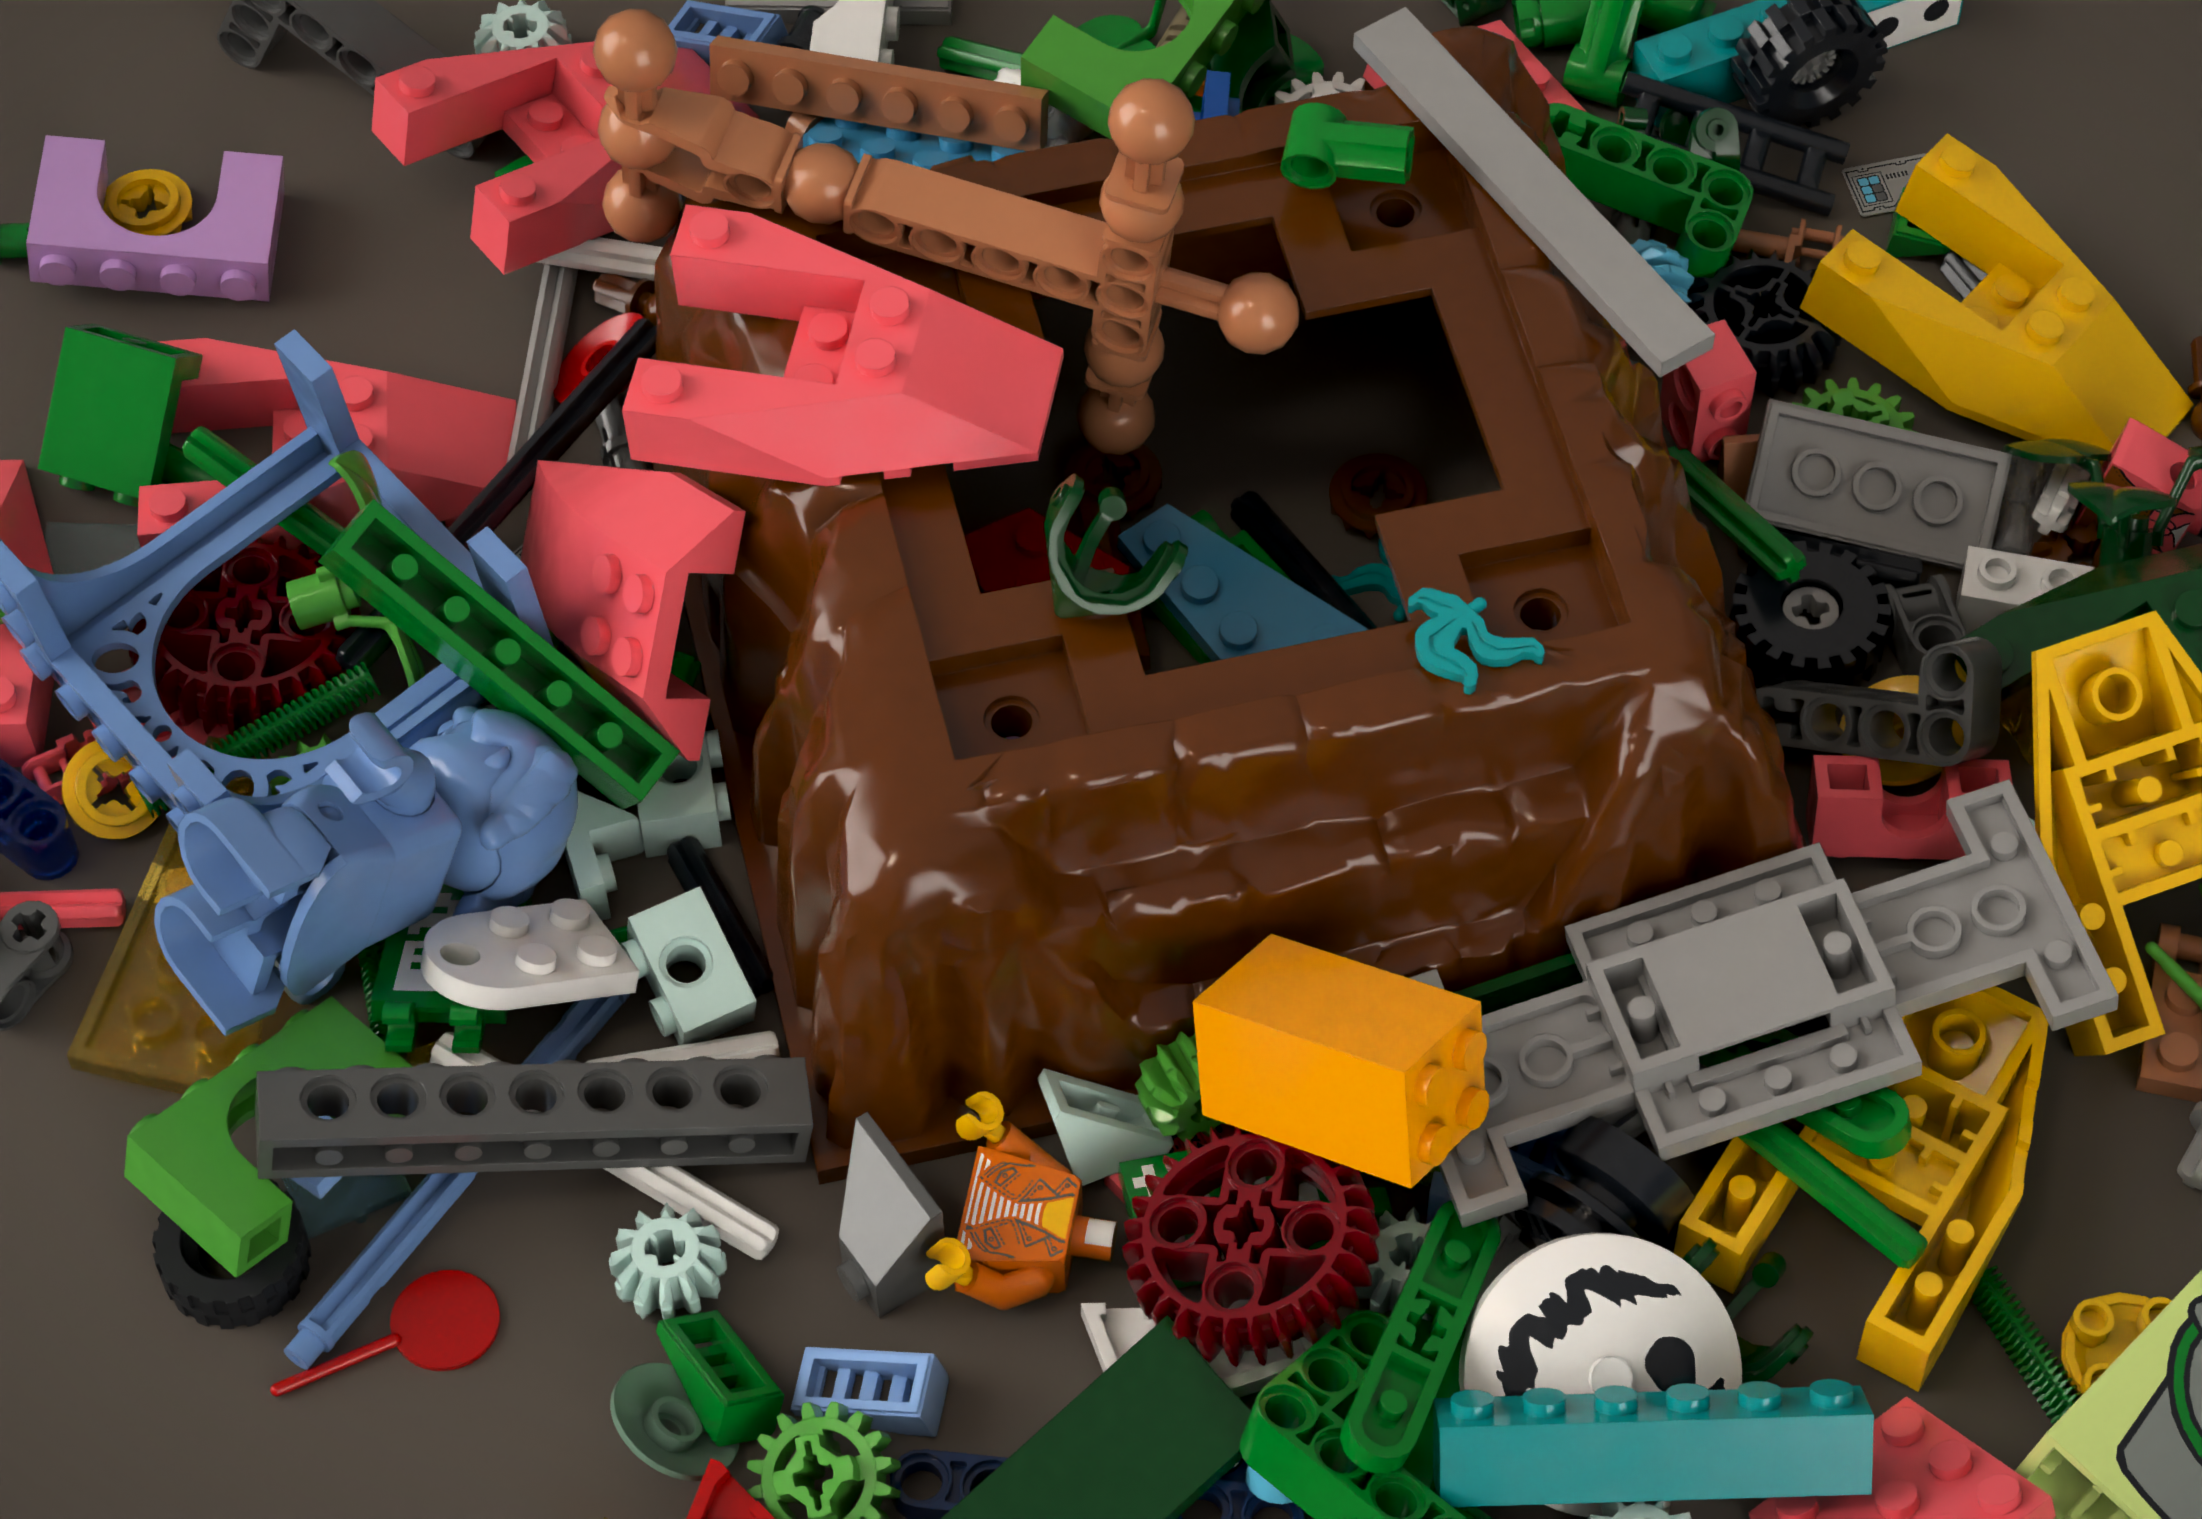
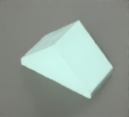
M1043 1069L1037 1078L1072 1173L1082 1180V1186L1118 1173L1119 1162L1168 1154L1174 1145L1171 1136H1163L1160 1130L1153 1126L1138 1099V1095L1048 1069Z

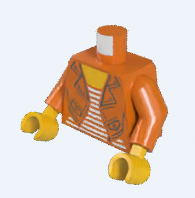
M981 1091L966 1099V1105L979 1114L981 1122L975 1116L967 1113L956 1120V1131L961 1138L966 1140H977L983 1136L986 1137L987 1147L978 1146L957 1239L945 1237L926 1251L927 1257L942 1263L935 1265L925 1274L928 1287L933 1290L942 1291L954 1283L955 1291L968 1295L996 1309L1009 1310L1042 1298L1048 1293H1060L1066 1290L1073 1256L1111 1262L1116 1245L1118 1222L1082 1216V1180L1073 1175L1067 1167L1011 1122H1002L1004 1116L1003 1106L994 1094Z

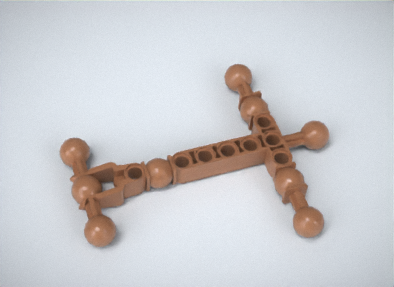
M627 9L610 15L597 30L593 56L596 66L606 82L613 85L608 86L605 91L604 99L607 104L602 108L597 131L601 144L610 159L622 165V169L618 170L606 184L602 201L605 217L616 234L631 242L651 243L666 237L677 224L683 205L681 195L702 204L711 203L715 198L751 208L774 209V212L783 214L788 204L795 215L810 223L830 225L843 220L844 233H854L872 244L1093 309L1092 325L1085 336L1084 352L1089 364L1085 373V384L1089 389L1082 396L1078 404L1077 421L1080 431L1088 444L1103 453L1124 455L1142 446L1154 429L1156 412L1147 390L1153 374L1159 368L1164 358L1165 344L1162 332L1158 328L1162 318V305L1218 321L1219 328L1228 343L1245 353L1265 355L1282 348L1298 326L1300 311L1296 296L1287 282L1270 273L1250 272L1233 279L1228 285L1170 267L1174 229L1183 214L1185 200L1180 184L1184 172V162L1178 156L1189 144L1194 134L1195 117L1192 105L1182 89L1164 79L1143 78L1125 85L1113 100L1109 109L1108 127L1111 138L1119 152L1110 175L1104 181L1100 192L1099 204L1103 218L1106 221L1104 222L894 159L872 158V155L864 153L858 164L851 152L836 144L814 143L803 148V135L798 133L791 134L776 124L736 111L733 104L724 97L667 87L657 90V87L661 86L673 72L678 52L674 35L663 18L645 9Z

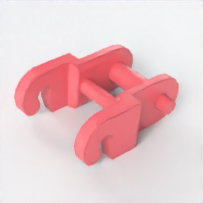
M89 729L83 733L85 741L79 743L76 736L72 733L55 740L56 748L34 756L23 764L21 768L23 776L28 780H36L40 788L35 797V802L39 808L51 809L64 804L62 801V780L53 784L49 775L60 770L64 773L72 757L82 747L95 741L91 733L93 730ZM103 773L104 780L100 782L103 788L97 797L112 791L118 784V778L112 779L106 773Z

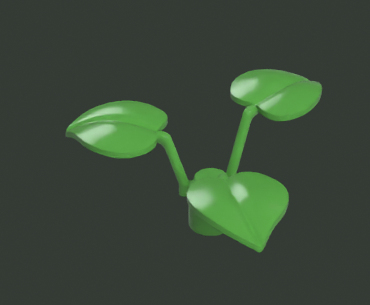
M356 450L347 451L329 461L328 464L348 484L360 510L373 499L383 506L372 468L367 458L361 452ZM324 566L316 568L315 574L286 582L289 604L300 630L332 621L337 631L349 627L384 629L396 646L408 687H411L427 675L412 638L386 617L351 615V609L361 606L360 595Z

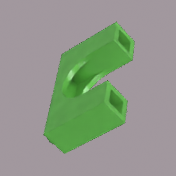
M1178 0L1189 16V23L1169 43L1145 51H1127L1108 46L1053 15L1021 56V85L1049 90V105L1103 136L1112 139L1108 127L1109 109L1113 100L1125 85L1143 78L1164 79L1181 88L1186 97H1193L1205 79L1208 63L1215 54L1223 56L1229 50L1237 36L1239 22L1247 12L1255 14L1265 0Z
M331 996L310 1011L304 1009L294 1014L281 1031L262 1044L254 1043L247 1046L237 1055L230 1066L211 1079L202 1078L193 1083L179 1101L160 1114H149L137 1122L129 1135H127L124 1177L228 1272L237 1278L288 1241L293 1201L269 1179H258L257 1168L237 1150L231 1140V1135L244 1122L255 1116L257 1071H276L284 1067L323 1070L346 1069L355 1065H368L374 1068L413 1066L397 1052H385V1042ZM388 1114L392 1117H405L402 1114Z

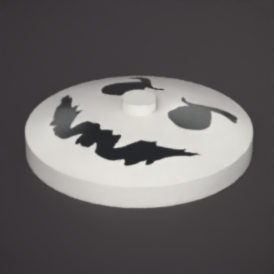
M1591 1232L1557 1238L1535 1247L1508 1265L1493 1280L1474 1308L1465 1331L1459 1360L1460 1391L1480 1390L1490 1393L1493 1397L1523 1396L1524 1392L1534 1388H1553L1562 1391L1564 1394H1594L1601 1387L1613 1385L1629 1387L1636 1392L1666 1391L1670 1386L1682 1383L1698 1384L1706 1387L1708 1390L1738 1389L1742 1385V1362L1737 1335L1727 1310L1711 1285L1697 1270L1671 1251L1649 1241L1614 1233ZM1645 1501V1504L1655 1505L1656 1501ZM1621 1502L1626 1506L1629 1505V1502ZM1603 1503L1544 1504L1555 1510L1583 1517H1590L1591 1514L1603 1516Z

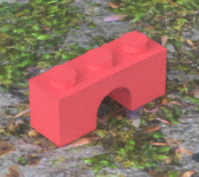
M1813 755L1806 807L1809 845L1819 842L1826 856L1836 858L1953 860L1965 856L1966 854L1946 816V800L2010 779L2013 785L2009 760L1974 759L1953 766L1942 767L1940 779L1933 788L1920 795L1903 797L1893 795L1882 788L1879 758Z

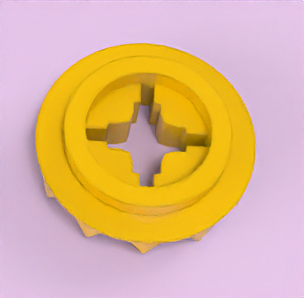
M144 169L125 174L107 187L103 211L112 221L129 231L144 235H170L181 232L182 223L193 220V199L189 187L180 177L164 170ZM154 198L157 210L149 211L146 217L139 219L137 212L145 211L147 206L151 205Z
M95 740L82 747L69 761L63 773L62 801L74 824L97 838L126 839L144 831L158 817L154 809L155 818L152 817L131 778L128 779L130 783L125 787L124 792L129 798L128 802L134 808L133 811L125 804L121 805L116 800H111L106 805L102 803L97 809L93 807L92 804L98 799L97 795L103 787L97 780L99 776L92 769L95 767L101 774L106 773L112 779L121 773L124 775L131 768L134 769L124 757L117 762H113Z

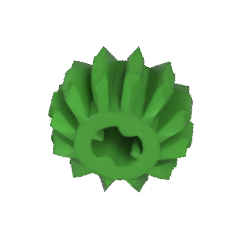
M1180 1031L1176 1041L1169 1045L1157 1044V1056L1146 1059L1139 1064L1142 1075L1136 1081L1135 1086L1139 1093L1138 1099L1153 1126L1158 1128L1163 1136L1177 1135L1185 1142L1186 1139L1190 1140L1198 1132H1202L1207 1137H1210L1209 1131L1211 1127L1215 1128L1220 1124L1226 1123L1202 1115L1196 1036L1194 1034L1188 1037Z

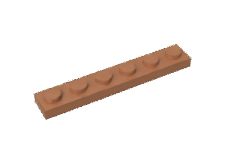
M719 35L709 44L710 95L724 97L728 101L1023 151L1042 149L1047 145L1049 90Z

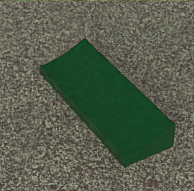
M1167 1315L941 1519H1176L1242 1459L1239 1449L1240 1439L1251 1410L1214 1372L1185 1336L1177 1339L1173 1335L1172 1326L1174 1322Z

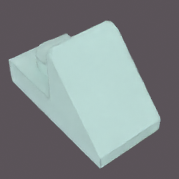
M578 791L576 820L568 838L564 854L578 900L586 899L599 918L606 920L611 918L607 893L618 890L611 862L639 855L644 851L640 821L635 815Z

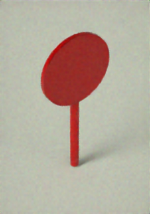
M440 1270L425 1274L410 1283L396 1299L390 1316V1335L274 1383L270 1388V1392L273 1396L279 1397L394 1347H397L399 1352L409 1362L423 1369L450 1371L465 1367L484 1355L497 1337L501 1318L496 1296L483 1280L464 1271Z

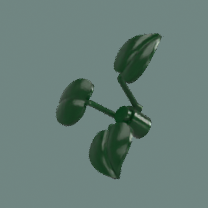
M2053 438L2013 442L2004 445L2001 449V452L2032 461L2075 464L2090 474L2091 481L2068 483L2067 491L2097 515V538L2102 539L2098 567L2152 555L2153 546H2163L2165 529L2192 474L2202 469V446L2189 447V457L2186 459L2170 494L2143 487L2126 486L2121 488L2118 485L2104 483L2100 461H2111L2112 453L2093 444L2077 440ZM2162 509L2153 528H2148V516L2134 514L2141 511Z

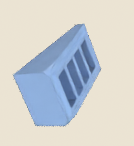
M805 1347L790 1410L795 1416L802 1417V1403L811 1402L820 1406L825 1416L827 1407L833 1401L848 1406V1419L857 1411L872 1417L873 1421L870 1429L913 1436L936 1437L947 1393L949 1376L936 1355L932 1353ZM828 1370L837 1371L832 1398L822 1397ZM856 1375L864 1376L859 1399H851ZM884 1380L892 1381L888 1400L880 1401Z

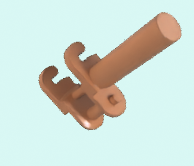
M1801 218L1800 228L1792 227L1789 237L1741 229L1732 251L1748 254L1752 249L1757 256L1769 258L1776 250L1779 260H1784L1786 263L1791 262L1797 257L1800 259V256L1823 259L1829 253L1828 251L1802 247L1803 240L1830 244L1833 249L1845 237L1841 236L1843 225H1838L1835 232L1806 228V219Z

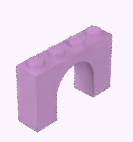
M45 136L26 241L30 282L49 283L57 286L101 287L116 291L160 292L176 296L219 297L235 301H270L284 201L283 156L224 151L217 199L211 212L200 223L190 229L175 234L155 236L129 231L112 221L103 211L108 184L105 140Z

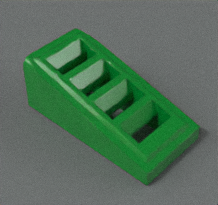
M718 1310L658 1321L656 1333L701 1424L716 1446L723 1447L757 1440L760 1434L769 1436L773 1434L785 1395ZM706 1342L712 1343V1346L702 1348H696L694 1346L695 1344H701Z

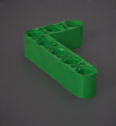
M1370 1310L1356 1311L1348 1315L1341 1321V1329L1333 1328L1267 1383L1258 1393L1240 1439L1239 1449L1242 1458L1254 1471L1313 1519H1467L1402 1466L1391 1473L1375 1474L1363 1470L1351 1462L1343 1451L1340 1441L1341 1428L1389 1318L1387 1316Z

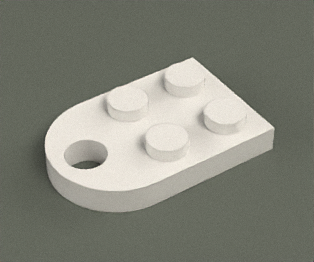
M570 898L558 899L553 903L523 907L500 906L491 911L460 914L443 919L433 925L427 932L420 965L424 979L439 994L462 1005L486 1010H514L636 993L640 972L587 900Z

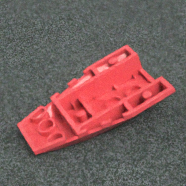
M538 460L521 561L528 568L548 629L596 683L680 751V756L688 761H699L711 699L671 673L689 573L734 574L746 511L682 473Z

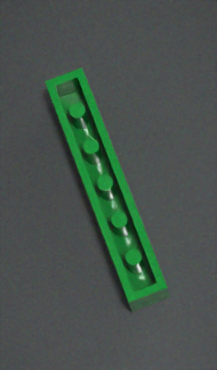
M374 499L355 515L319 559L318 562L495 707L499 710L515 713L545 731L563 751H566L571 756L578 768V774L620 809L623 810L642 802L680 753L665 738Z

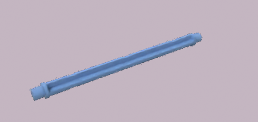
M630 994L575 1001L562 1016L561 1021L552 1031L547 1033L522 1064H551L560 1060H575L577 1054L586 1044L590 1043L617 1009L625 1003ZM478 1172L427 1174L305 1319L298 1324L299 1332L284 1349L285 1355L300 1368L308 1370L322 1352H330L339 1338L370 1303V1299L380 1287H383L475 1179V1175Z

